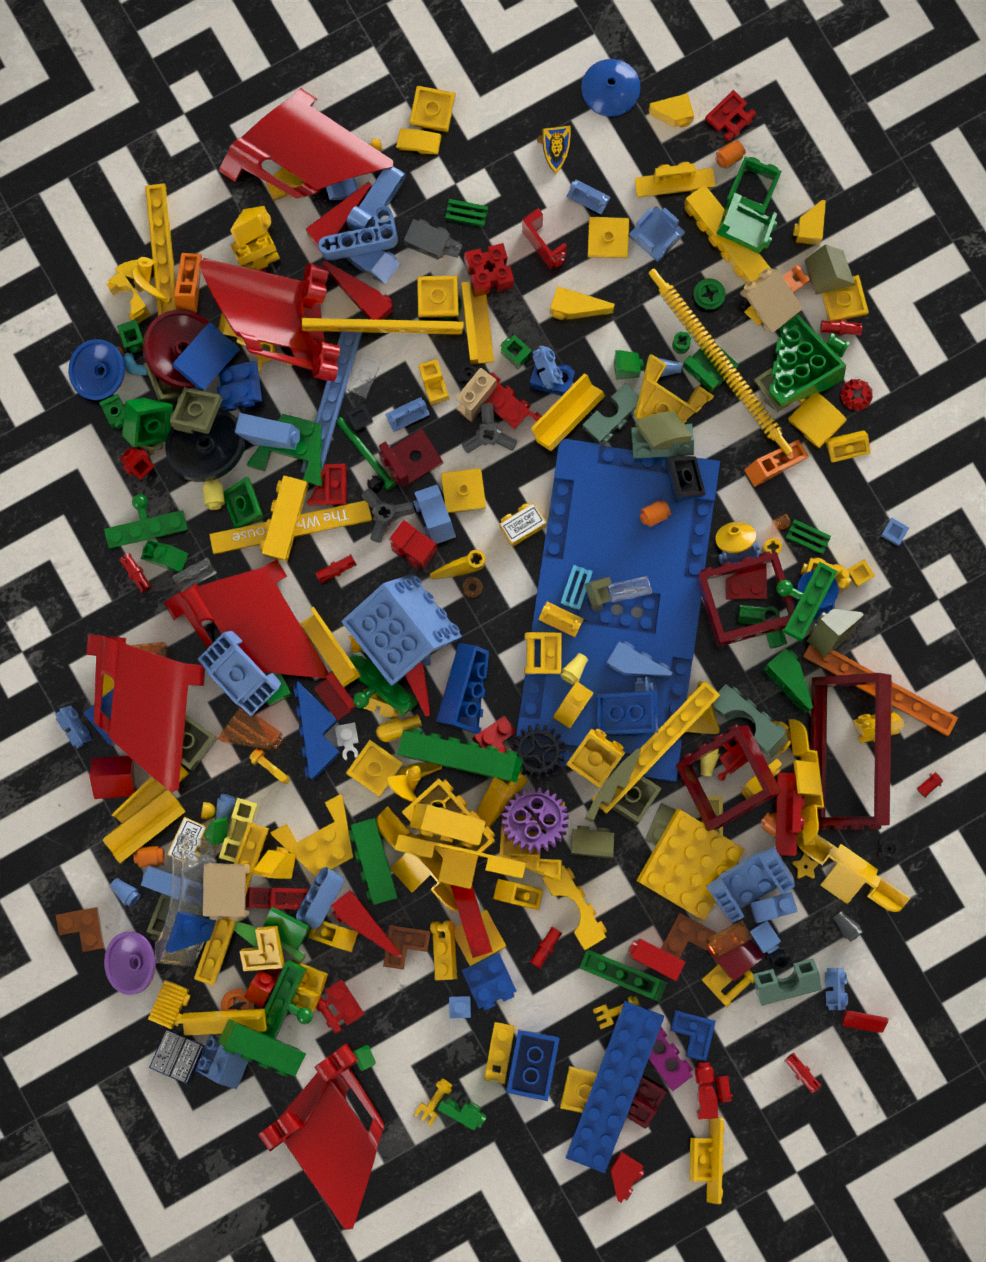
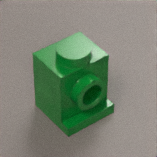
M137 320L118 325L117 328L125 350L131 353L142 351L143 336ZM132 337H136V338H137V340H134V341H131V342H130V339H131Z
M515 335L511 338L507 337L500 345L502 347L501 354L518 370L532 356V350ZM517 350L518 354L513 355L511 354V351Z
M116 394L99 402L112 428L123 427L125 406L119 395ZM118 409V413L113 415L112 411Z

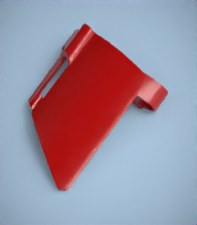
M299 88L289 99L274 108L242 137L232 143L220 166L219 172L236 182L244 170L248 171L292 197L299 199L316 194L321 189L333 184L392 168L393 160L313 108L312 106L315 100L317 101V98ZM265 160H272L305 183L291 188L265 171L261 164Z
M204 258L199 263L202 274L218 307L236 336L243 338L246 349L251 354L311 369L314 378L331 382L335 381L338 372L336 362L339 358L340 346L325 343L323 331L302 330V318H321V304L326 296L327 267L308 263L301 281ZM259 341L290 348L294 357L264 351Z
M274 560L259 569L198 586L196 583L164 602L173 620L183 614L186 616L207 648L213 642L202 625L204 620L213 621L221 634L233 631L242 640L238 646L262 672L325 678L328 670L276 585L277 582L287 577L278 560Z
M88 635L86 655L96 656L94 722L129 757L171 793L178 790L188 685L204 686L206 669L203 665L184 664L126 644V638ZM104 674L109 675L114 680L111 719L101 711Z
M347 1043L314 1067L317 1071L315 1076L277 1121L260 1132L258 1136L270 1152L284 1142L344 1230H351L354 1228L384 1129V1123L349 1068L358 1059ZM350 1088H352L373 1118L369 1132L346 1101V1093Z

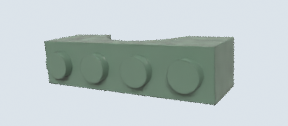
M725 684L718 692L720 696L711 704L712 708L727 721L738 717L753 721L756 724L754 738L759 748L772 759L788 742L786 730L779 724L775 726L771 722L770 716L764 711L762 713L757 711V706L750 699L744 700L741 697L742 693L737 688L733 687L731 689Z

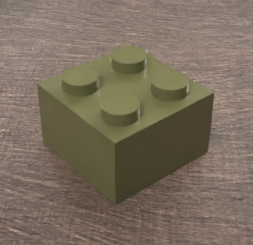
M185 715L181 763L194 771L218 738L188 715Z

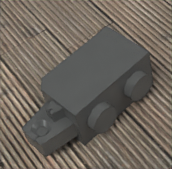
M413 219L404 239L405 247L437 260L443 258L444 255L458 258L462 250V245L451 239L446 229L442 227L434 228L422 219H419V221Z

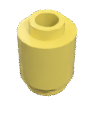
M219 479L204 482L202 488L205 506L209 507L210 510L220 509L225 504L223 485Z

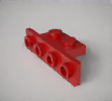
M493 372L490 374L497 380L498 388L485 403L493 404V411L516 430L528 415L536 422L542 417L538 412L533 414L529 410L531 406L524 399L517 400L514 397L516 392L508 385L505 388L499 384L501 379Z
M779 772L777 774V784L781 793L776 798L775 849L779 855L795 856L797 851V835L804 829V817H801V809L805 807V797H802V794H798L795 773Z

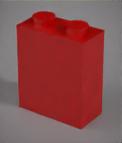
M638 939L637 942L635 940L632 941L627 951L631 953L629 958L674 981L677 980L685 964V961L642 939Z

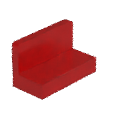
M333 672L326 676L327 679L317 685L314 690L333 716L340 720L354 710L356 706Z

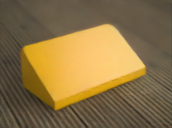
M865 431L829 438L826 441L831 462L871 454L868 434Z

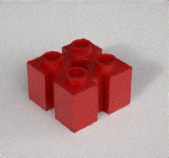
M504 243L489 246L485 253H482L481 249L465 252L464 263L468 275L472 274L470 284L474 297L489 294L490 289L496 287L497 291L513 288L514 278L510 265L506 266L508 257Z
M405 520L401 522L389 538L391 550L399 557L405 555L408 563L416 569L418 567L424 569L438 551L437 543L420 533Z

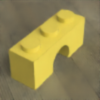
M237 798L231 816V827L227 837L224 839L219 858L231 862L235 861L248 822H255L259 804Z

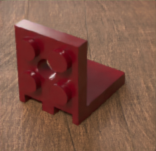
M420 429L392 448L389 447L386 441L379 445L380 452L378 454L381 462L385 467H390L389 471L392 479L396 484L400 483L403 489L444 464L423 429ZM413 452H419L422 457L419 461L414 462L410 459V455Z

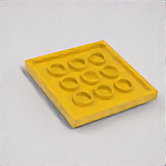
M677 808L636 881L705 921L716 902L706 886L716 880L721 873L735 866L745 849L715 830L708 831L705 824Z

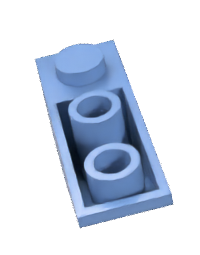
M619 641L606 663L610 668L627 676L670 678L672 672L669 671V666L662 662L659 664L652 661V656L645 652L638 653L634 650L635 647L626 641L624 643Z

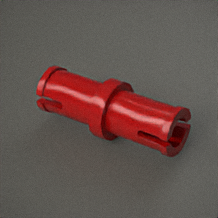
M821 320L820 333H835L838 336H843V334L861 336L862 323H851L844 320H839V322Z
M130 553L125 554V559L121 557L119 561L129 573L128 577L130 580L133 579L141 593L147 592V588L151 589L152 585L143 574L144 570L136 564Z
M349 554V556L337 562H331L330 566L315 572L319 582L323 584L335 576H341L342 572L357 566L353 556Z
M551 926L544 940L539 942V948L529 962L541 969L548 955L553 953V947L562 935V932Z
M791 1053L784 1060L796 1074V1079L801 1080L811 1094L819 1089L818 1087H821V1084L809 1072L810 1068L808 1066L805 1067L795 1053Z

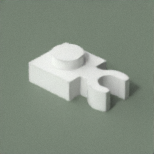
M355 722L335 726L338 746L345 747L343 758L348 760L347 753L349 751H353L355 758H357L359 754L353 744L359 743Z

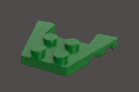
M282 414L278 419L279 422L291 424L300 430V440L297 443L296 450L259 446L247 462V466L265 472L272 452L308 462L303 481L321 487L322 425Z

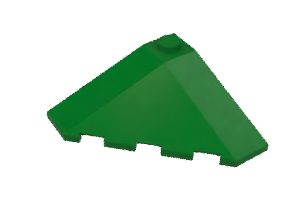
M798 314L794 315L779 328L781 335L780 339L778 338L777 361H774L772 371L774 380L773 384H770L769 393L781 406L827 390L844 380L846 364Z

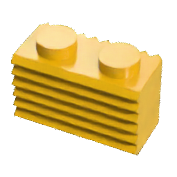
M164 980L148 1020L170 1029L178 1026V1018L182 1016L180 1011L183 1006H187L191 997L188 994L190 989L169 980Z

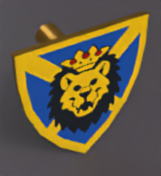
M571 126L542 129V136L539 135L537 137V142L543 145L545 159L555 174L558 173L567 157Z

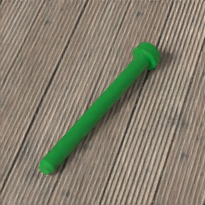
M339 417L336 420L337 424L385 482L384 488L388 491L397 484L394 480L391 479L342 417Z

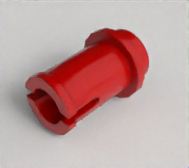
M936 772L934 774L930 773V777L917 787L918 792L924 798L935 788L942 786L943 779Z
M729 1076L715 1077L719 1103L732 1101L731 1097L733 1095L730 1093Z

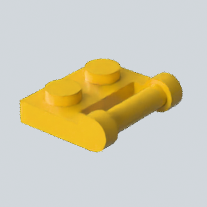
M525 633L524 639L527 641L524 674H561L562 633ZM535 640H541V667H535Z
M719 964L701 979L727 1008L740 992L751 982L754 983L753 973L748 970L744 974L745 977L724 995L721 990L732 980Z

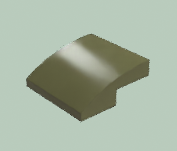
M674 411L653 414L635 423V426L652 450L670 449L672 443H689L692 435Z

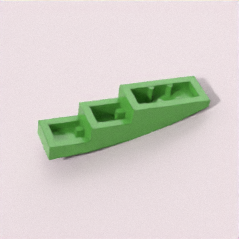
M237 922L234 931L255 948L258 947L255 932L257 927ZM281 942L282 952L286 950L300 962L307 956L301 950H296Z

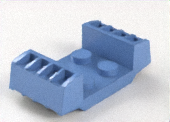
M227 631L198 658V661L207 670L208 675L234 703L241 706L252 716L279 689L281 682L273 673L266 676L238 646L242 640L233 631Z
M772 847L762 853L752 855L721 873L706 888L725 917L733 923L744 917L741 908L777 887L783 895L795 887L793 875L775 847Z

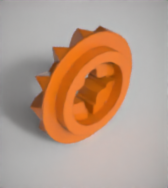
M233 989L222 998L221 1011L237 1010L229 1009L235 1004L234 997H236L238 1002H246L241 1007V1010L254 1009V1003L244 998L247 991Z

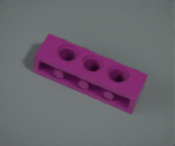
M660 1027L655 1043L662 1042L664 1050L662 1053L657 1054L652 1048L649 1060L669 1088L674 1091L693 1077L690 1073L693 1069L686 1060L681 1061L678 1057L680 1051L673 1042L671 1044L667 1042L665 1037L668 1035ZM669 1059H674L677 1063L676 1068L672 1071L667 1070L665 1066Z

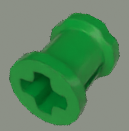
M678 332L674 336L672 348L676 353L684 354L689 350L691 344L690 335L687 332ZM678 341H685V346L683 344L678 345Z
M832 333L827 345L842 358L850 341L847 340L845 342L835 337V334Z

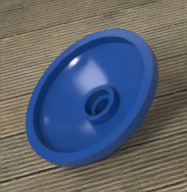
M617 59L601 60L593 64L586 71L582 79V96L587 106L595 113L607 117L620 116L631 110L636 104L640 95V80L635 70L627 63ZM612 80L615 84L610 85L608 81Z
M101 339L86 341L71 356L68 368L69 379L73 388L85 398L92 400L108 398L119 389L125 375L123 356L118 348L108 341ZM102 368L105 369L104 374L101 373Z

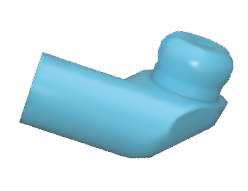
M125 353L123 359L126 370L130 374L147 376L148 373L145 365H138L132 353Z

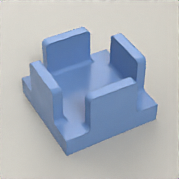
M655 206L653 209L650 208L637 221L636 227L629 233V237L653 259L659 262L685 235V231L678 226L679 220L666 208L661 211Z

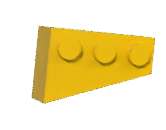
M416 803L410 828L421 830L420 834L433 837V834L441 836L440 840L452 843L454 839L460 841L459 845L472 848V845H480L486 821L432 805Z

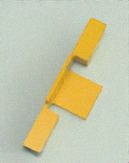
M789 719L793 756L801 757V761L795 760L793 763L798 794H802V797H805V806H807L801 809V817H804V829L802 830L804 845L815 846V838L819 831L817 809L824 808L817 751L809 750L808 735L803 723L796 719Z
M388 806L376 818L379 832L394 849L398 834L426 840L420 833L414 836ZM434 850L433 859L405 853L390 868L411 893L431 875L437 883L430 890L447 908L458 911L450 884L438 882L443 858L436 850Z
M802 830L797 835V845L819 864L823 865L828 858L837 862L820 886L848 904L865 882L871 886L867 897L889 911L900 912L911 899L877 876V868L842 844L837 848L817 834L815 846L804 845Z
M398 834L395 847L397 851L433 859L435 847L445 849L438 882L471 889L478 856L488 858L486 871L523 878L525 862Z

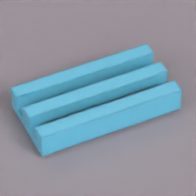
M573 565L560 604L580 610L586 593L585 585L583 586L578 604L573 603L583 574L587 575L585 583H588L593 571ZM577 571L579 575L570 602H567L566 598Z

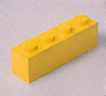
M284 475L282 481H278L276 492H279L277 500L272 502V518L267 520L265 531H268L266 539H262L260 544V550H262L264 557L283 562L288 561L309 486L307 481Z

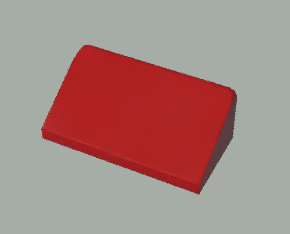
M845 1010L842 1025L883 1033L889 1019L887 1017Z

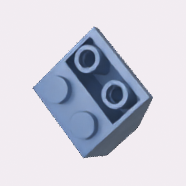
M210 1034L195 1071L218 1084L237 1089L248 1061L240 1057L241 1054L237 1052L234 1055L223 1050L224 1046L218 1043L221 1035Z

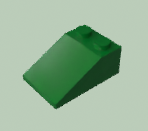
M785 648L763 670L797 707L806 714L813 708L800 663L797 661L798 656L791 649L788 651Z

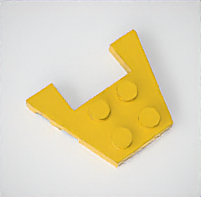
M650 354L634 417L640 420L653 414L674 411L682 423H686L687 419L694 413H697L707 401L712 400L714 395L697 386L686 403L657 383L667 364Z
M342 794L325 802L335 822L301 841H296L288 824L270 832L278 842L289 849L290 853L296 854V858L315 876L324 867L332 870L354 858Z
M518 816L516 818L517 821H523L526 819V817L524 816ZM551 819L546 820L547 822H555ZM501 826L499 857L525 862V869L561 881L562 860L540 859L541 851L538 853L536 848H533L532 853H529L528 847L521 851V844L514 847V840L509 842L508 835H504L503 830L506 827ZM531 831L528 833V835L531 837L537 836L538 834L536 831Z

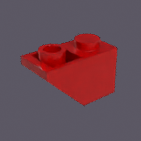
M283 968L259 970L250 983L244 998L262 1008L272 994Z
M622 1151L610 1168L616 1197L620 1203L624 1199L626 1201L629 1199L633 1192V1189H631L635 1181L639 1182L644 1174L642 1170L644 1166Z

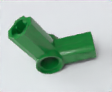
M740 605L738 623L755 625L767 621L764 617L767 612L772 613L775 619L780 618V613L775 607L765 608ZM783 630L765 634L770 649L787 644Z

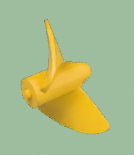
M141 257L138 260L124 262L115 268L116 272L122 271L126 277L134 279L137 291L143 292L145 290L156 298L167 300L163 294L149 283L152 266L156 263V260Z
M431 763L408 765L402 768L396 776L387 777L386 781L397 795L413 802L417 799L413 792L420 778L442 769V766Z

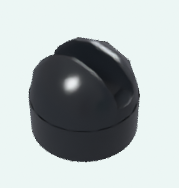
M372 475V479L367 480V487L374 493H377L384 487L385 482L379 476Z

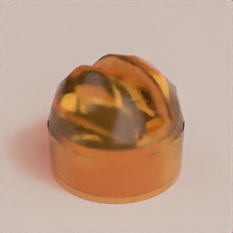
M787 513L773 520L778 529L784 530L790 526V518Z

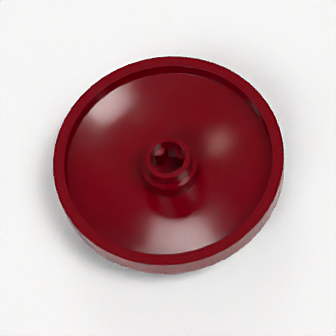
M171 310L155 318L145 332L142 345L144 359L151 372L162 382L170 386L182 389L184 387L196 388L172 364L206 327L209 321L201 315L187 310Z

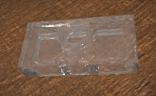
M362 354L347 390L367 398L382 363L381 360Z
M207 557L173 575L172 578L179 590L184 591L188 587L215 575L217 572Z
M647 576L608 586L612 602L652 594V588Z

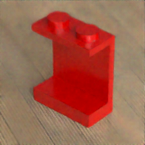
M538 208L522 219V233L550 269L554 266L559 267L565 262L567 245L563 243L554 251L548 248L536 232L543 227V213Z

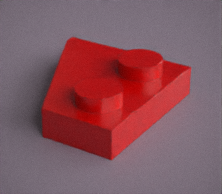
M325 464L321 472L322 486H314L315 489L310 499L308 498L307 505H347V465Z
M764 564L742 570L726 578V600H766L767 565Z

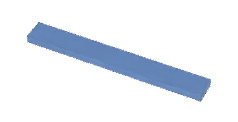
M362 332L340 333L337 344L340 346L339 358L336 362L338 365L337 376L334 382H326L315 420L316 423L322 425V470ZM303 462L301 473L305 474L308 462Z

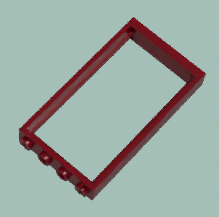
M865 673L812 677L811 750L817 751L824 801V808L817 809L819 830H830V826H834L835 830H847V826H851V829L864 830V826H868V829L879 830L881 826L890 825L892 675ZM876 684L874 816L825 817L827 687Z

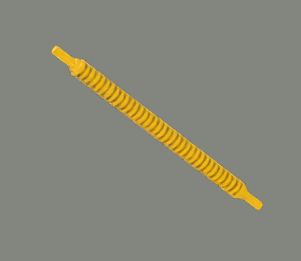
M655 268L652 269L648 274L660 288V296L664 297L663 300L667 301L666 304L671 310L673 309L672 312L676 314L675 316L679 318L683 326H686L685 329L689 330L688 333L692 334L691 337L695 338L694 341L696 343L699 342L697 345L701 347L705 355H708L707 358L711 359L710 362L714 363L713 366L715 368L718 367L716 370L718 372L721 371L719 374L723 376V379H728L726 383L730 384L729 387L733 388L732 391L734 393L737 392L735 395L737 397L740 396L738 399L742 401L743 405L747 404L745 408L749 409L748 412L752 413L751 416L753 418L756 417L754 420L756 422L759 421L758 425L761 426L763 424L761 429H766L764 433L768 434L767 437L773 441L775 440L786 455L792 453V448L782 437V428H776L779 424L777 422L774 423V418L770 420L772 415H767L769 411L765 410V406L760 407L763 403L761 401L758 402L759 398H755V393L751 394L753 390L749 389L750 386L746 385L747 382L745 380L742 381L743 377H739L740 373L737 372V369H732L734 365L730 364L731 361L727 360L728 357L726 355L723 356L724 352H720L721 348L718 347V344H713L715 340L711 339L712 336L708 335L709 333L705 331L704 326L701 327L702 323L699 322L695 314H692L693 311L689 310L690 308L686 306V302H683V298H679L680 294L677 293L673 285L670 286L669 283H665Z

